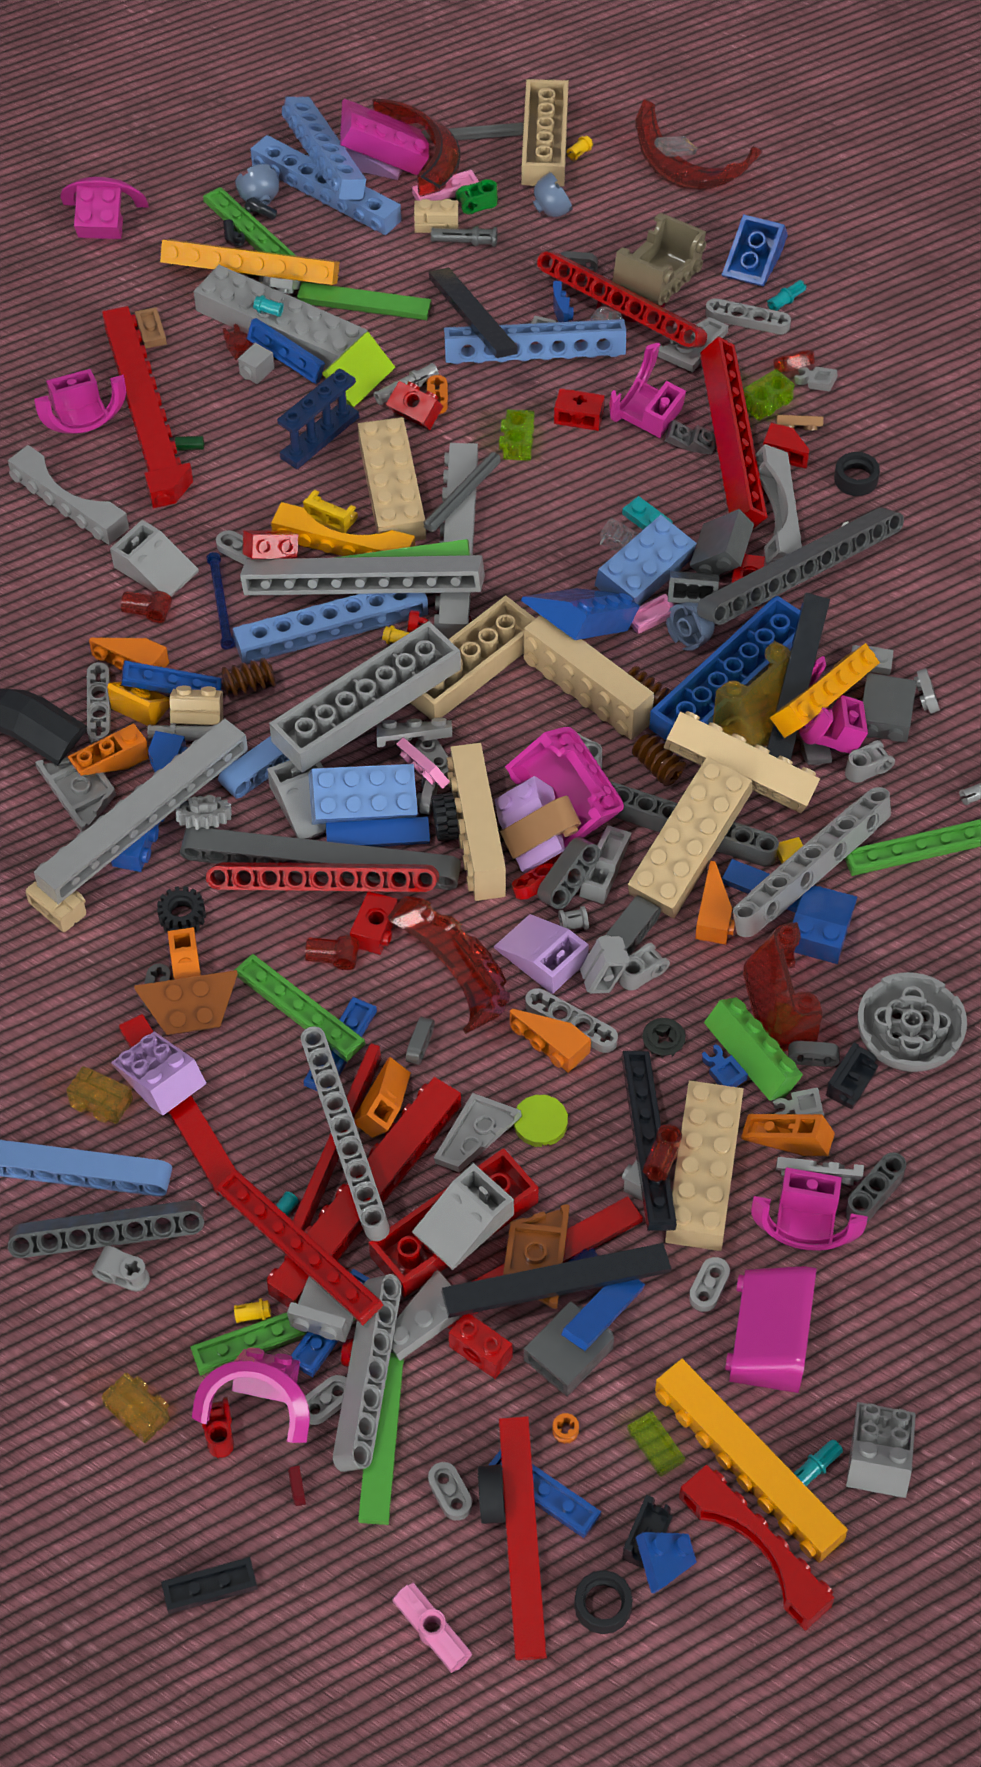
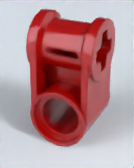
M223 1397L222 1401L213 1402L210 1420L207 1421V1424L202 1423L208 1450L212 1456L217 1458L228 1456L234 1449L228 1397ZM219 1436L226 1437L222 1442L216 1443L213 1441Z

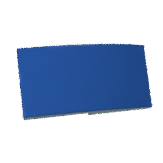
M553 281V307L558 322H569V320H573L574 307H570V297H566V291H562V281Z

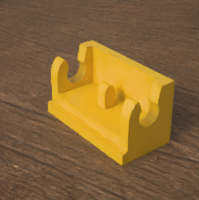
M313 490L308 498H305L303 501L306 512L318 523L338 532L346 533L358 518V513L354 511L356 506L350 505L345 510L322 500L318 496L319 491Z

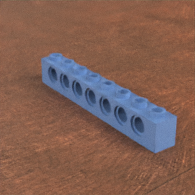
M286 97L285 105L282 106V117L286 120L339 200L363 199L366 178L344 146L340 145V140L311 98Z
M268 135L251 148L252 166L268 164L271 169L274 167L279 180L367 225L375 231L387 235L401 222V204L366 186L363 199L339 200L310 157Z
M624 319L500 325L518 346V354L502 358H496L470 327L444 328L446 363L461 364L462 362L483 363L485 361L505 362L507 360L528 361L530 359L550 360L552 358L572 359L585 356L594 358L607 355L617 357L619 355H626V327ZM555 341H562L561 343H558V344H555V343H554ZM532 342H539L536 345L531 344ZM465 345H471V347H469V348H465V347H463V346H465Z
M425 593L356 594L233 628L234 642L242 663L249 664L251 660L260 661L261 658H271L409 620L411 610L420 611L419 617L428 615V599Z

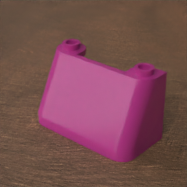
M562 727L544 732L505 766L511 780L516 784H521L535 776L553 787L555 799L566 795L569 797L581 825L577 827L579 831L569 837H564L562 834L565 848L574 838H584L616 816L624 808L622 799L578 733L570 727Z
M798 1266L745 1269L744 1275H738L736 1291L742 1292L734 1351L733 1354L727 1353L725 1370L731 1371L729 1382L799 1393L806 1358L816 1268Z

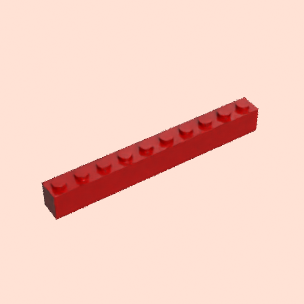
M128 306L102 311L105 331L119 376L124 375L125 397L148 472L181 465L180 458H175L177 454L175 441H170L169 439L172 438L170 425H165L164 423L167 422L165 409H160L159 407L162 406L160 393H155L154 391L157 390L155 377H150L149 375L152 374L150 361H145L147 358L145 345L140 346V343H143L140 330H135L138 327L135 314H130Z
M718 336L700 352L726 503L729 513L740 509L754 523V529L767 518V512L735 345Z
M433 1077L428 1084L422 1085L415 1101L405 1106L398 1122L391 1124L389 1130L385 1133V1138L380 1144L376 1143L369 1152L367 1160L382 1205L461 1107V1093L436 1077ZM348 1183L342 1184L337 1190L333 1202L322 1208L316 1223L305 1229V1232L337 1261L363 1230ZM285 1255L281 1266L274 1268L267 1278L268 1293L271 1297L289 1308L291 1302L298 1304L309 1276Z

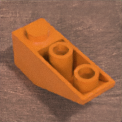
M147 638L89 639L92 656L99 661H106L114 665L119 670H123L124 661L164 668L169 664L167 647Z
M133 723L69 755L68 759L80 776L129 769L148 759L149 753L147 740Z
M194 927L168 931L174 979L201 976Z
M510 1010L511 1029L517 1035H523L529 1040L535 1050L546 1054L556 1067H562L569 1073L590 1054L591 1039L572 1023L521 1010Z
M388 1057L353 1118L355 1125L372 1138L388 1131L401 1108L411 1072L393 1058Z

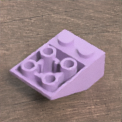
M529 914L494 946V949L553 994L581 968L587 958L589 944L571 930Z
M156 1032L146 1035L139 1043L129 1050L122 1052L118 1058L111 1062L113 1067L146 1103L161 1115L166 1114L206 1085L195 1059Z

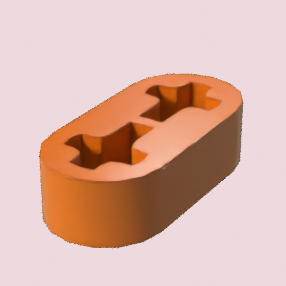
M433 375L427 380V391L439 397L438 399H440V403L443 406L440 412L442 414L448 409L447 379L441 375ZM439 385L440 390H435V386Z

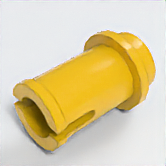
M589 136L579 137L578 142L567 149L566 152L570 153L568 157L572 161H576L583 153L589 152L592 149L593 141Z
M393 625L390 627L386 626L382 640L386 641V644L395 643L409 634V632L395 629Z
M259 1298V1302L234 1305L236 1323L257 1319L265 1321L266 1318L271 1317L269 1300L263 1301V1298Z

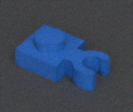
M716 1044L713 1046V1052L716 1054L715 1057L708 1056L705 1051L702 1053V1061L705 1065L712 1067L709 1069V1074L718 1085L737 1087L748 1079L747 1072L732 1055L726 1059L723 1057V1051L720 1046Z

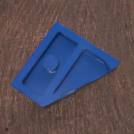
M643 1532L636 1537L651 1593H656L697 1562L689 1534Z

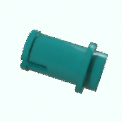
M264 295L255 298L253 308L258 313L265 312L280 317L284 304L266 299Z
M286 1191L276 1206L289 1216L300 1201L293 1193Z

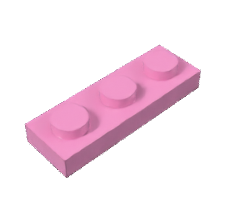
M468 170L454 174L440 188L430 182L413 186L412 194L416 200H444L455 197V193L460 187L479 181L473 171ZM450 176L434 180L433 182L441 185Z
M404 737L396 743L402 750V753L399 754L407 764H414V769L431 785L436 782L443 789L450 782L433 762Z

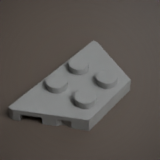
M68 757L64 758L58 766L54 763L44 764L43 760L35 762L38 771L80 831L88 829L116 796L114 787L104 773L80 776Z

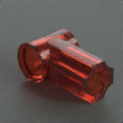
M126 591L121 598V612L143 615L151 622L164 623L172 604V597L162 591H155L152 595Z
M348 935L339 936L337 940L308 937L305 947V961L331 963L340 970H352L356 966L360 942L358 939Z
M665 1124L658 1129L656 1140L643 1168V1172L648 1176V1179L656 1182L666 1180L673 1161L678 1156L682 1140V1132L677 1126Z

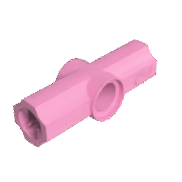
M414 1583L402 1588L393 1598V1603L419 1633L421 1641L430 1646L451 1673L460 1669L472 1656L471 1651L446 1623L444 1615L431 1605ZM434 1622L440 1625L439 1630L436 1632H427L424 1629L428 1623Z

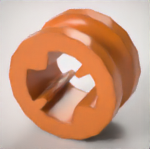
M569 1413L558 1415L553 1421L552 1431L554 1438L563 1444L573 1442L579 1433L577 1418ZM564 1423L570 1424L568 1434L562 1433L561 1427H563Z

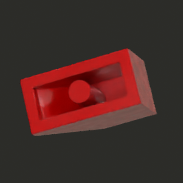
M770 423L763 445L766 444L788 452L790 465L807 469L810 449L794 428Z
M190 463L144 473L153 509L176 504L193 483Z

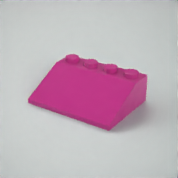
M345 98L343 99L340 145L418 175L429 158V143L421 130Z

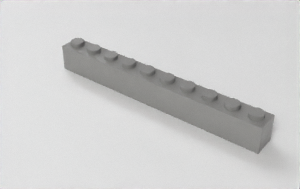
M450 443L449 452H445V467H448V470H444L443 483L447 484V487H443L442 501L478 466V444ZM476 488L448 516L445 523L440 525V537H444V541H439V543L468 539L470 555H473ZM441 592L440 596H436L435 610H439V614L434 616V626L447 639H450L469 624L471 592Z
M482 555L246 559L240 574L244 595L481 592L485 577Z
M226 719L213 725L205 735L193 741L189 748L176 755L164 768L157 770L144 784L137 786L133 793L124 800H120L113 809L100 816L88 829L81 831L67 846L61 847L47 862L41 863L37 870L34 871L37 886L57 904H60L248 751L246 735Z

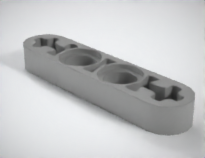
M715 298L706 303V317L722 323L774 334H786L790 330L791 317L784 312ZM733 312H740V313H742L743 315H742V316H734V315H732V313H733ZM758 316L763 317L764 320L757 321L753 318Z
M93 663L87 669V733L91 744L111 735V705L107 690L108 683H111L108 666L104 663ZM97 673H101V682H97L96 680ZM96 691L105 692V695L100 698L92 696ZM98 710L105 712L104 716L99 718L94 717L92 714ZM97 726H101L102 729L100 736H96Z
M539 988L532 989L526 994L525 1008L529 1013L557 1019L552 1015L553 1012L564 1010L567 1016L557 1020L572 1023L574 1026L580 1022L589 1024L590 1029L583 1033L591 1039L592 1048L602 1053H610L616 1049L618 1033L613 1027ZM538 999L542 1000V1004L537 1003L536 1005H533V1001H538ZM607 1036L610 1037V1041L606 1040L605 1042H601V1038L605 1039Z

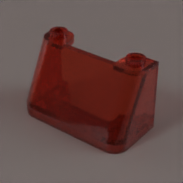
M797 922L777 927L745 961L743 967V977L754 1018L760 1021L764 1030L771 1038L778 1042L782 1051H788L789 1044L795 1041L817 1042L823 1014L820 1002L814 994L794 992L788 968H795L794 951L801 939Z

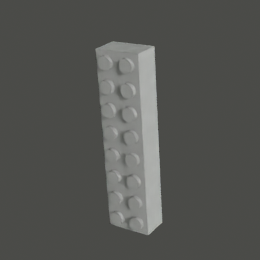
M218 265L194 290L197 312L248 334L251 320L258 318L325 362V369L363 333L368 331L221 265ZM264 295L266 299L283 303L282 315L277 317L265 312L258 313L253 308L255 298Z
M428 621L269 723L271 741L303 773L461 670L460 650Z

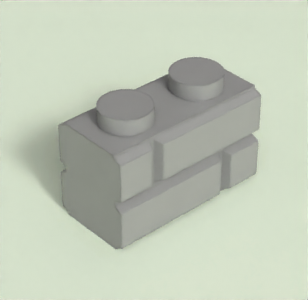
M609 935L599 937L587 955L580 971L582 978L585 979L584 984L588 993H610L630 962L621 937Z

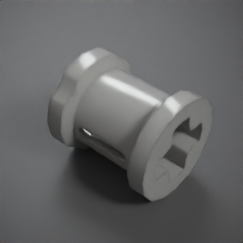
M581 906L579 910L558 911L560 926L569 930L577 928L589 929L585 906Z

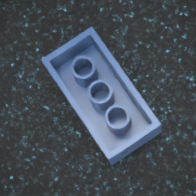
M660 515L598 569L594 586L601 591L626 593L633 598V602L641 606L670 580L671 571H680L692 560L697 543Z
M414 764L314 768L308 774L312 825L329 822L413 818L418 815Z

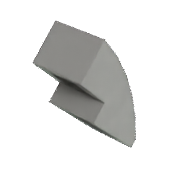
M607 825L597 845L601 852L599 861L581 885L579 897L601 904L605 903L627 850L631 832Z

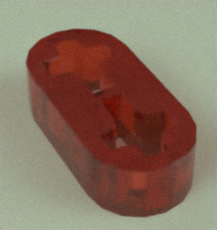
M802 350L773 359L775 372H787L815 363L813 350Z

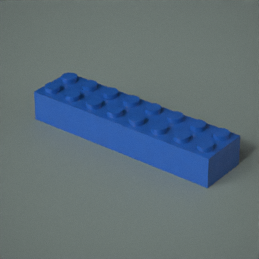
M779 596L773 597L650 711L649 729L664 740H667L679 713L685 714L686 711L696 714L700 717L699 721L707 725L711 722L720 726L726 718L788 662L800 610Z

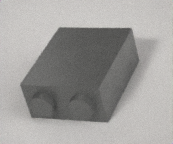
M740 509L704 523L690 566L697 573L716 575L740 567L754 523Z
M671 571L668 602L699 603L704 597L718 591L719 575Z
M867 673L863 695L868 730L866 737L907 742L911 725L916 680Z
M571 1301L524 1348V1361L567 1397L613 1350L614 1336L609 1328L586 1351L561 1335L564 1327L584 1308L582 1306L577 1307Z

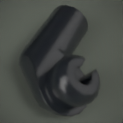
M256 198L247 199L244 205L247 212L253 213L256 211L271 220L275 219L277 215V210Z
M224 220L225 241L234 246L243 245L245 243L244 233H238L234 230L233 220Z

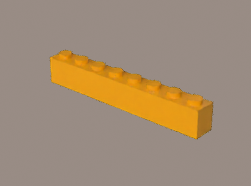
M171 239L162 240L160 259L162 263L215 269L218 265H221L237 273L334 285L338 282L339 261Z
M680 1359L656 1379L655 1395L659 1402L666 1407L669 1406L675 1412L679 1423L685 1428L689 1427L696 1434L695 1437L699 1444L705 1449L709 1448L716 1455V1460L725 1470L729 1469L737 1477L736 1480L740 1487L746 1492L750 1491L757 1498V1503L761 1509L767 1514L771 1513L778 1520L781 1530L788 1536L792 1535L800 1543L799 1547L807 1557H813L820 1563L845 1541L848 1529L683 1359Z

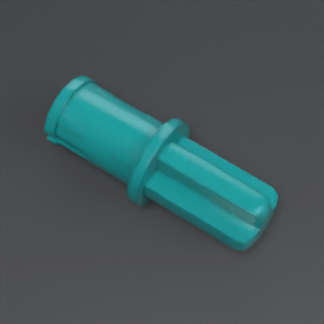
M799 280L788 288H782L777 295L767 300L768 308L778 311L786 304L793 303L794 298L806 290V285L802 280Z
M830 1440L817 1453L808 1455V1460L794 1474L805 1486L809 1485L819 1474L823 1475L826 1473L825 1468L843 1453V1448L836 1440Z

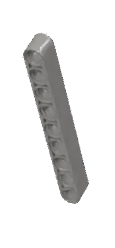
M309 1027L302 1032L301 1042L362 1227L368 1239L381 1241L388 1236L390 1226L325 1033L319 1027ZM375 1221H380L379 1223H377V1224H375V1225H370L371 1223H373V1222H375Z

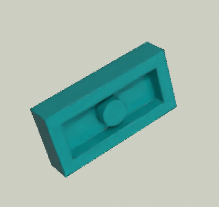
M639 496L622 508V515L642 530L660 515L673 524L671 519Z

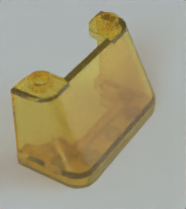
M774 641L766 648L765 658L769 661V669L748 687L738 681H730L716 690L713 723L722 727V732L730 736L732 734L740 735L746 739L745 743L753 747L755 745L767 746L773 723L770 717L776 711L790 654L786 646Z

